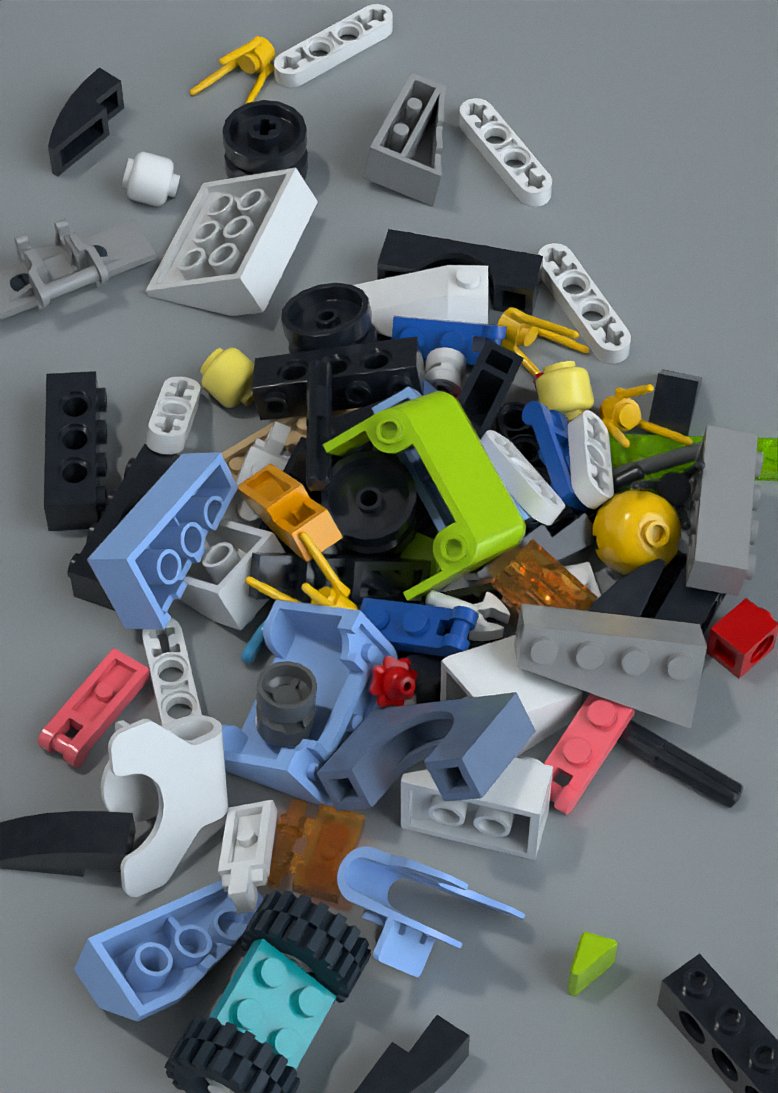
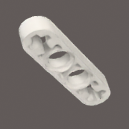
M381 4L366 6L282 52L274 60L276 82L283 87H298L387 38L393 31L392 11L387 6ZM343 35H354L357 37L355 40L350 41L340 39ZM318 50L328 52L326 56L321 57L311 55L312 52Z
M480 98L468 99L460 106L459 126L465 135L523 204L532 207L546 204L551 198L552 178L489 102ZM498 136L505 141L499 144H492L486 141V139ZM509 160H519L524 165L513 168L505 163Z
M557 243L543 246L538 252V255L543 256L542 281L582 338L600 361L609 364L624 361L628 357L631 335L629 330L567 246ZM558 264H561V274H560V268L558 267ZM573 284L582 287L584 291L579 294H570L563 288ZM594 311L600 313L603 318L599 321H589L582 315L586 312ZM606 331H607V338H608V340L610 341V342H608V343H605V341H606V333H605V332H606Z
M170 618L164 630L143 629L144 650L161 725L177 720L167 714L168 710L176 704H186L191 707L192 712L189 716L202 715L180 624L175 619ZM166 634L170 652L162 654L157 635ZM169 667H176L183 671L182 677L174 682L163 681L159 678V675L164 669Z

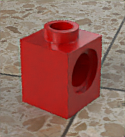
M745 598L711 627L706 653L740 679L774 649L778 633V622L775 621L769 611L756 606L749 599Z

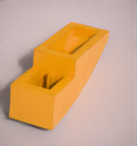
M271 463L238 485L237 491L255 513L290 549L306 562L310 561L313 557L300 538L303 532L309 534L321 552L343 538L328 510L309 497L303 484Z

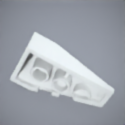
M446 265L354 285L362 289L369 298L372 324L376 329L377 335L392 337L394 316L488 324V266ZM473 336L472 351L481 352L485 345V337Z

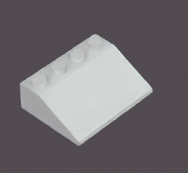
M297 168L203 183L146 289L149 297L228 316L264 312L318 203Z

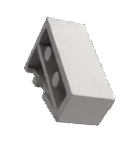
M410 72L369 148L363 175L364 179L428 205H434L442 170L441 153L443 149L442 128L445 109V85Z

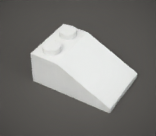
M221 519L216 531H209L205 538L204 548L206 551L200 562L192 563L184 581L188 585L179 600L214 622L242 630L246 624L255 618L256 613L269 600H256L249 596V585L245 583V578L250 576L252 552L285 553L273 532Z
M515 757L483 798L444 802L428 769L403 773L401 779V828L536 860L548 816L553 766L545 765L539 760L530 757Z

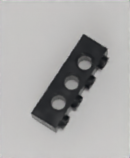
M418 336L255 358L251 386L260 421L306 415L307 370L309 369V363L315 359L320 362L327 361L332 367V411L362 408L392 397L407 387L418 391L423 396L425 368Z
M96 371L46 374L44 510L48 531L89 529L94 521L100 520V512L105 511L107 491L106 486H100V478H107L106 452L100 453V445L107 444L106 419L100 420V412H107L106 387H98Z
M700 953L662 980L657 1006L733 1093H778V1040Z

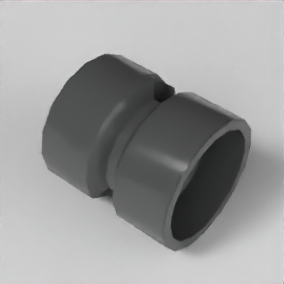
M291 661L276 662L267 666L259 675L255 724L257 732L262 739L271 745L279 747L296 746L300 744L302 739H307L312 734L315 720L317 683L310 669L302 664Z

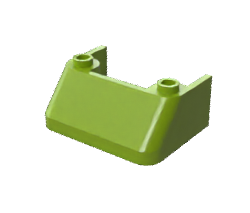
M431 392L382 410L323 444L327 453L340 457L368 441H371L378 450L388 454L402 452L414 445L451 512L455 522L442 529L436 535L433 542V554L442 571L403 592L408 601H421L422 596L427 595L431 590L438 591L515 548L525 536L526 524L523 516L461 404L454 396L446 392Z

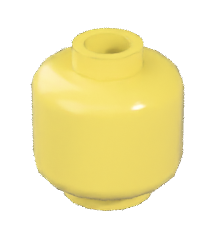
M230 347L226 350L218 348L206 359L200 369V373L203 375L201 381L202 388L226 408L236 407L241 402L248 406L254 400L251 389L254 362L237 348Z
M575 361L555 363L543 368L544 374L536 380L537 393L541 404L547 406L549 410H556L564 414L569 423L593 406V392L589 375L585 368L576 366Z

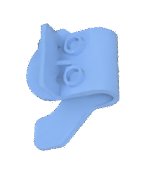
M365 846L354 849L346 855L338 869L337 883L343 897L365 908L361 918L383 927L373 952V959L417 978L422 974L435 939L461 949L463 943L392 908L388 902V890L396 880L402 878L409 879L524 920L526 915L515 908L467 889L469 884L451 875L411 859L392 855L373 847Z

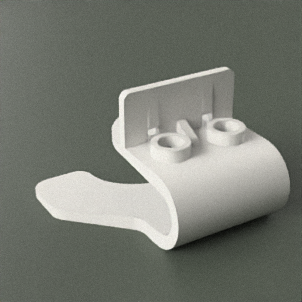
M203 715L186 716L162 726L150 719H142L133 724H128L124 720L115 723L116 732L111 736L108 744L109 761L101 779L102 801L109 812L133 813L134 822L145 821L157 816L155 825L144 843L135 851L126 855L121 862L122 888L130 897H139L166 884L199 830L205 825L221 819L227 813L228 798L222 725L215 718Z

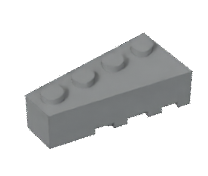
M712 425L706 426L694 464L699 461L705 462V468L689 480L693 488L688 510L692 511L689 520L690 528L687 535L690 536L687 548L686 587L738 596L744 579L751 580L753 577L756 554L749 553L750 545H754L756 541L759 520L752 518V511L757 510L761 494V486L754 485L755 477H759L763 463V452H757L758 434Z
M521 603L514 643L518 668L691 729L707 649L700 624Z

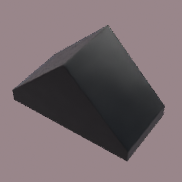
M662 369L658 373L648 422L688 437L702 377ZM646 431V436L669 440L667 438Z

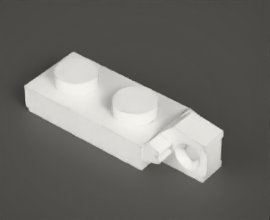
M275 421L274 426L270 428L266 441L256 438L253 446L249 448L236 479L237 485L270 463L283 471L291 456L290 452L283 450L291 430L290 427ZM236 491L222 519L259 528L262 519L239 492Z
M273 800L228 807L218 873L222 879L224 892H228V897L232 899L235 905L236 914L255 911L258 900L257 886L266 885L267 877H269L278 813Z

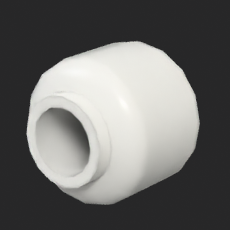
M139 152L134 159L128 158L121 188L127 189V196L132 201L160 207L165 203L167 196L175 198L180 175L173 173L174 164L171 159L147 152Z

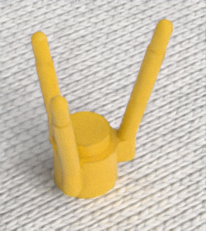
M258 35L255 36L250 42L221 57L219 64L224 66L190 89V95L198 94L237 66H240L248 74L260 73L249 92L245 104L254 102L265 80L274 71V66L271 64L276 54L274 47L267 39Z
M511 307L507 309L498 321L497 325L507 326L506 339H503L501 346L523 357L524 359L521 364L533 376L541 372L518 347L522 345L525 347L530 346L535 341L537 335L583 354L589 353V347L572 340L579 337L577 331L525 314L517 308Z
M652 384L628 389L618 387L615 390V395L607 397L600 406V419L608 432L625 448L630 446V441L621 431H629L634 427L690 446L693 442L691 438L641 419V411L638 404L630 398L652 392L654 390Z
M303 532L300 535L301 540L332 585V588L326 586L317 591L308 583L302 584L301 589L312 599L311 604L357 610V606L347 598L350 589L339 580L309 534ZM251 576L245 578L247 585L274 600L301 603Z

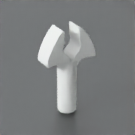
M431 590L427 594L425 603L428 606L451 609L455 606H465L479 614L475 629L469 631V640L488 641L503 637V626L489 623L484 619L492 617L509 624L510 612L490 592H486L483 602L476 604L468 603L435 590Z

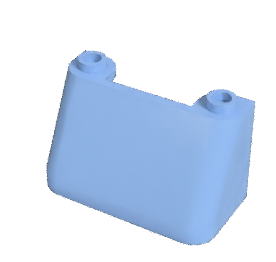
M275 600L263 625L265 644L276 656L272 664L284 661L300 663L310 669L315 676L317 695L313 731L307 739H302L300 744L296 746L279 747L271 745L262 739L256 729V699L242 729L235 725H222L225 772L312 804L333 806L317 772L372 710L381 708L377 705V696L371 695L369 692L373 677L372 669L375 665H383L382 662L386 656H393L397 659V654L392 644L361 610Z

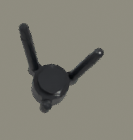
M696 462L682 473L677 471L667 472L659 478V481L653 479L634 481L631 487L634 490L657 491L659 496L664 497L672 506H675L682 528L688 530L690 522L684 503L691 494L689 480L705 468V462Z

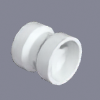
M436 348L427 356L425 369L427 374L424 379L437 391L446 392L456 398L463 388L462 378L465 376L467 360L462 353L455 349Z

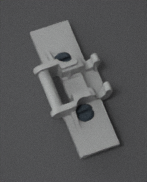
M64 218L54 222L56 232L55 243L39 249L31 248L26 234L14 238L20 263L0 270V320L36 306L39 310L46 308V305L51 303L50 299L91 283H95L97 287L102 286L105 282L109 281L110 277L156 259L157 253L134 219L80 239L77 233L70 234L68 221Z

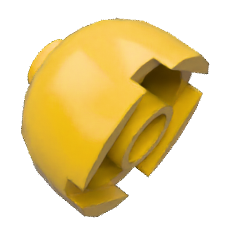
M630 490L613 495L599 508L593 523V536L597 537V545L599 547V550L596 549L597 554L611 570L623 575H628L637 568L658 558L667 562L665 565L667 567L676 556L682 540L681 522L675 508L664 497L646 490Z

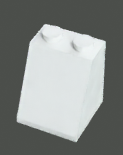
M516 635L444 658L441 661L440 701L517 692L536 732L516 757L571 723L581 708L582 690L517 667L514 647Z

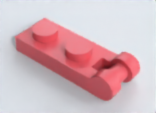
M113 648L44 727L39 735L38 745L50 753L54 751L59 752L63 755V760L75 768L81 766L87 759L93 745L150 680L149 668ZM71 727L79 731L73 739L65 735Z
M591 693L589 694L544 763L545 765L553 766L550 801L555 803V809L565 815H568L573 810L634 716L633 708ZM559 773L571 779L565 787L554 782Z

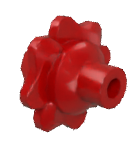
M386 656L383 659V665H375L372 669L373 677L369 692L371 695L377 696L376 702L380 707L404 706V699L411 700L414 697L415 681L418 674L414 669H410L411 661L408 658L395 659L393 656Z

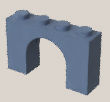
M517 692L374 709L321 767L317 775L337 811L372 808L403 772L427 758L424 763L444 802L480 799L484 797L536 730Z

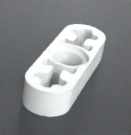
M171 377L165 380L148 424L146 444L152 451L160 454H176L184 449L199 406L201 387L197 381L187 377Z
M585 410L568 423L571 484L579 500L588 508L596 509L614 495L608 430L602 420L593 412Z
M487 430L480 441L509 493L531 517L543 524L552 525L565 508L562 499L512 442L495 431Z

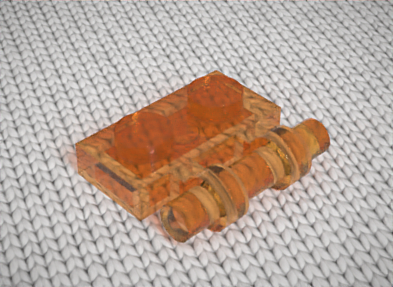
M533 538L504 569L517 582L515 583L502 571L491 583L504 596L501 600L508 607L512 608L515 606L518 610H520L521 603L541 606L526 593L527 591L544 606L587 611L598 598Z
M293 799L287 812L281 814L276 827L279 834L272 851L270 873L265 886L278 888L283 875L290 873L295 875L292 882L293 892L338 904L341 896L337 883L338 869L346 855L357 849L366 824L365 815L348 810L337 811L335 807L321 803L317 816L313 819L305 816L308 805L301 800ZM302 837L308 839L303 854L292 852L296 839Z

